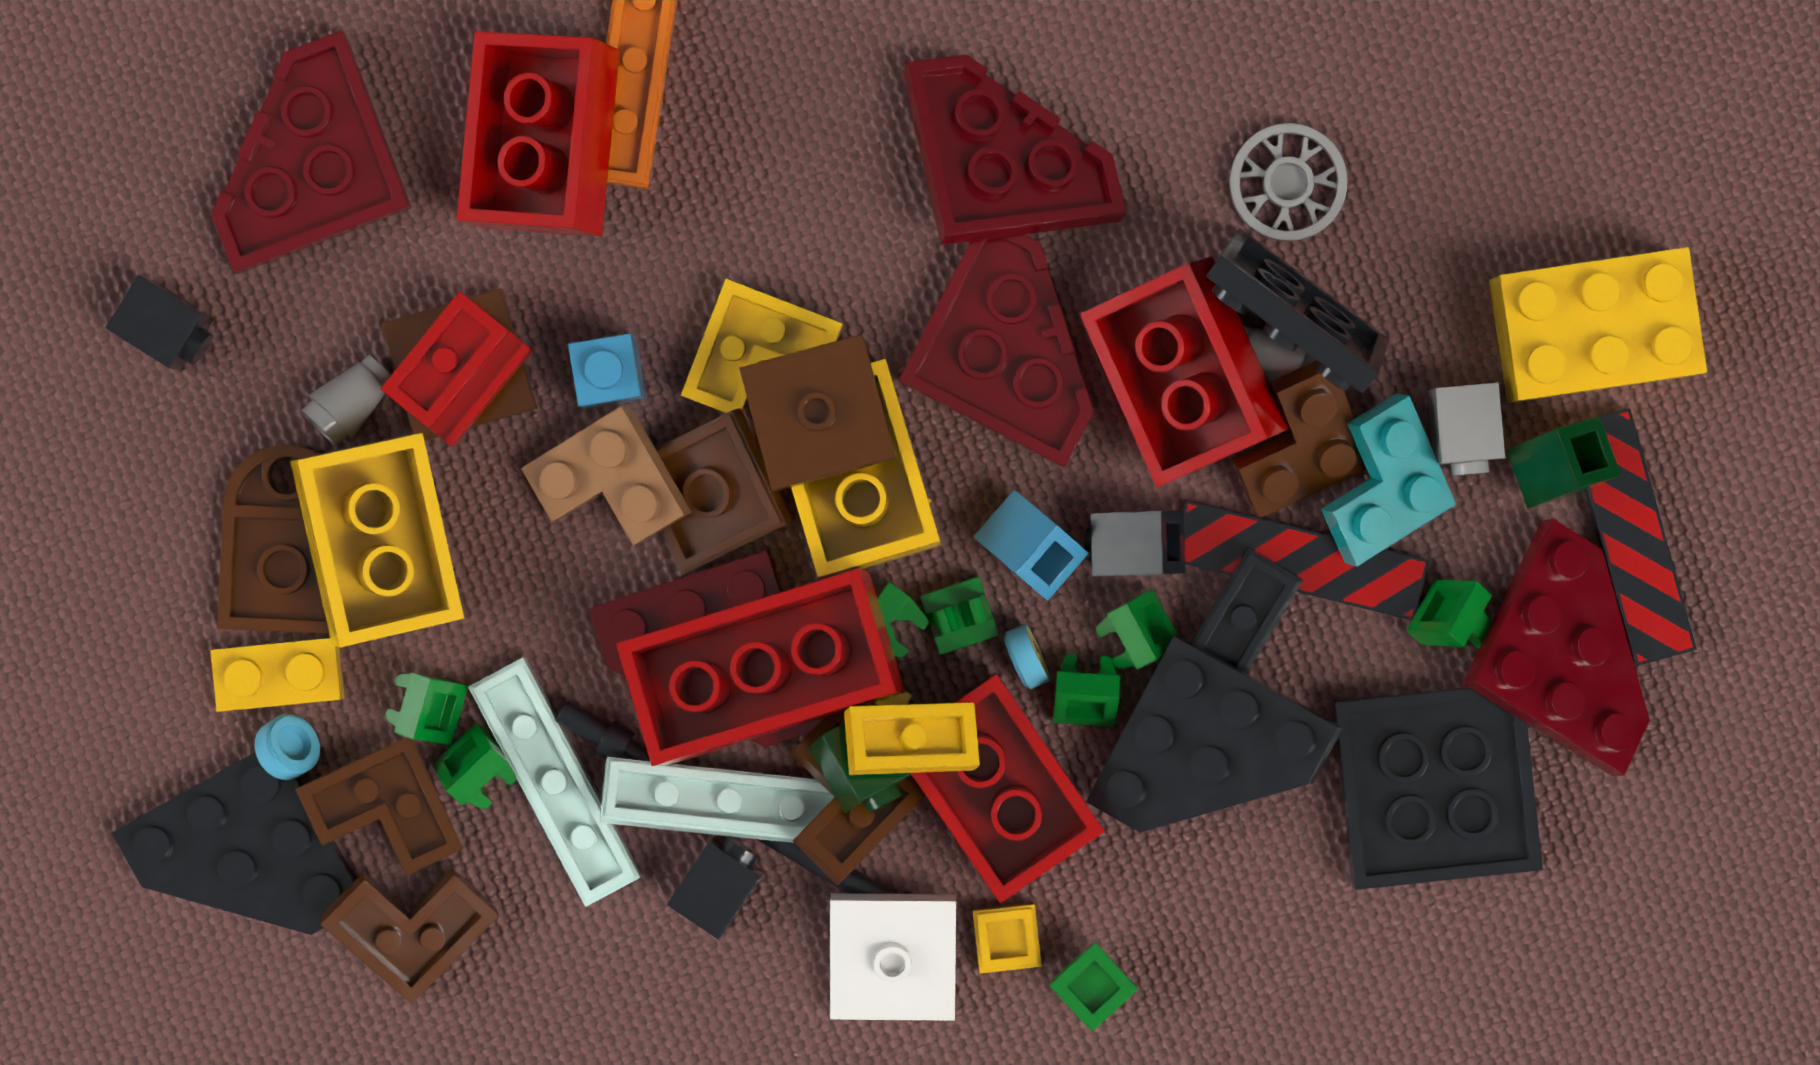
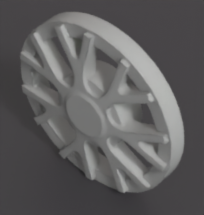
M1277 124L1257 132L1245 142L1237 153L1230 171V195L1241 219L1255 232L1273 240L1298 241L1319 233L1338 215L1346 197L1347 171L1340 152L1325 135L1301 124ZM1284 134L1303 136L1299 158L1283 157L1282 145ZM1278 135L1277 146H1273L1267 138ZM1309 139L1319 146L1313 150H1308ZM1260 142L1276 160L1266 171L1261 169L1247 156ZM1324 149L1334 166L1319 175L1313 176L1311 168L1305 162ZM1244 162L1251 167L1250 172H1241ZM1336 172L1337 183L1328 181L1327 176ZM1258 177L1263 179L1264 194L1242 198L1240 178ZM1314 184L1336 189L1335 198L1330 208L1308 198L1313 191ZM1268 199L1274 205L1281 207L1280 214L1272 228L1255 218L1261 206ZM1245 203H1255V208L1251 213ZM1303 204L1313 225L1294 231L1289 208ZM1315 210L1322 211L1326 214L1318 221L1315 215ZM1282 221L1286 223L1288 231L1277 230Z

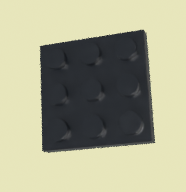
M1239 228L1206 275L1207 278L1215 283L1212 292L1235 311L1243 313L1246 308H1249L1265 320L1267 324L1263 328L1264 331L1282 347L1294 352L1300 346L1319 361L1315 367L1316 370L1330 383L1345 391L1352 385L1363 394L1379 374L1389 339L1243 229Z
M1469 687L1332 701L1335 723L1343 727L1337 738L1352 888L1359 890L1543 870L1528 726L1526 722Z

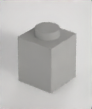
M1499 382L1442 387L1427 391L1432 449L1439 464H1451L1452 476L1488 473V460L1505 458Z

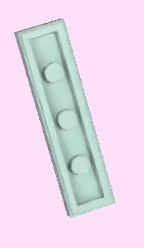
M526 657L469 686L468 688L513 769L520 786L585 907L641 878L642 874L615 824L599 823L602 799L563 726L555 722L557 715Z
M607 757L599 823L794 843L792 840L834 796L816 779L678 764L651 766L650 761Z

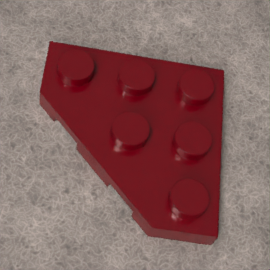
M342 30L283 52L273 76L275 79L261 110H257L237 155L239 159L225 191H221L213 208L212 218L232 271L236 274L412 208L348 37Z
M968 55L906 63L903 77L940 245L1121 222L1126 214V208L1114 157L1110 152L1094 141H1091L1089 145L1060 126L1058 124L1061 120L1059 117L1021 91H1018L1015 95L987 76L986 72L988 69Z
M1025 234L971 241L898 382L1065 468L1094 410L1049 273L1042 245L1039 241Z
M1554 518L1542 520L1463 684L1609 775L1624 776L1650 719L1604 552L1601 548Z
M765 550L591 607L589 611L608 668L625 676L616 643L781 593V589L769 552ZM823 718L752 739L751 741L766 748L809 734Z

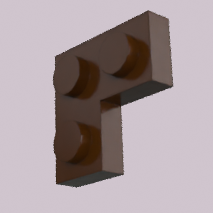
M1318 360L1270 381L1277 403L1289 427V432L1232 458L1250 505L1258 518H1262L1367 470L1347 423L1354 419L1345 392L1326 380L1316 370L1315 367L1319 363Z
M844 712L824 717L790 752L834 796L792 841L836 885L841 883L925 796L922 789L908 776L897 785L902 796L870 814H868L863 804L846 814L844 813L808 749L821 735L845 723Z
M404 738L295 789L322 846L380 819L406 876L463 850L411 738Z
M452 868L409 912L365 873H362L329 906L319 919L322 927L412 1005L499 916V913L489 900Z

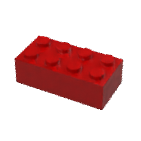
M860 568L616 643L651 766L674 764L841 713L850 706H864L905 693L870 573Z

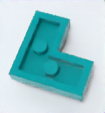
M1396 393L1347 423L1370 475V479L1321 508L1346 564L1359 566L1456 505L1409 395Z

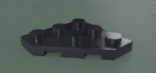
M1173 636L1086 802L1141 833L1312 784L1317 778L1343 727L1179 636Z
M255 752L112 832L141 887L309 935L324 928L320 925L319 917L356 880L335 840L323 846L321 845L295 790L304 785L300 777L292 780H281L273 777L261 766Z

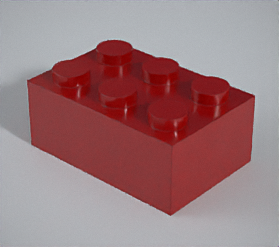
M475 31L457 221L485 229L602 237L619 49L588 37Z
M1212 256L1182 265L1080 313V317L1156 487L1289 429L1237 311L1223 303L1212 292L1215 283L1206 277L1215 263Z
M994 672L951 702L974 703L980 766L973 771L918 772L911 775L999 903H1002L1105 831L997 672Z

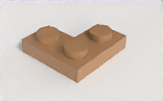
M630 404L620 406L521 468L551 522L561 520L601 494H604L633 546L644 542L692 512Z

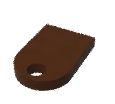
M296 445L266 447L244 459L228 480L222 508L217 629L329 634L297 491L292 494H284L275 487L272 479L274 467L279 461L285 458L297 460L320 455L317 451Z

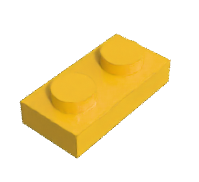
M330 638L210 650L216 712L344 699L340 648L332 645Z
M974 703L850 706L844 711L849 775L973 771L980 766Z

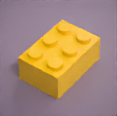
M1689 247L1503 274L1489 280L1507 403L1707 373Z
M886 359L872 362L871 366L896 459L791 487L815 570L820 580L942 546Z
M423 433L406 435L290 461L332 645L345 647L464 619Z

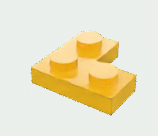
M725 279L681 396L724 413L738 408L743 413L748 399L739 367L835 342L839 338L843 324Z

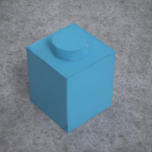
M624 334L568 344L579 407L589 409L647 399L637 337L632 334Z
M1015 490L1012 491L974 536L980 544L1047 601L1089 554L1057 524Z

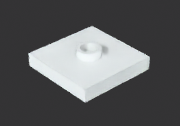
M831 893L830 1019L955 1021L956 894Z

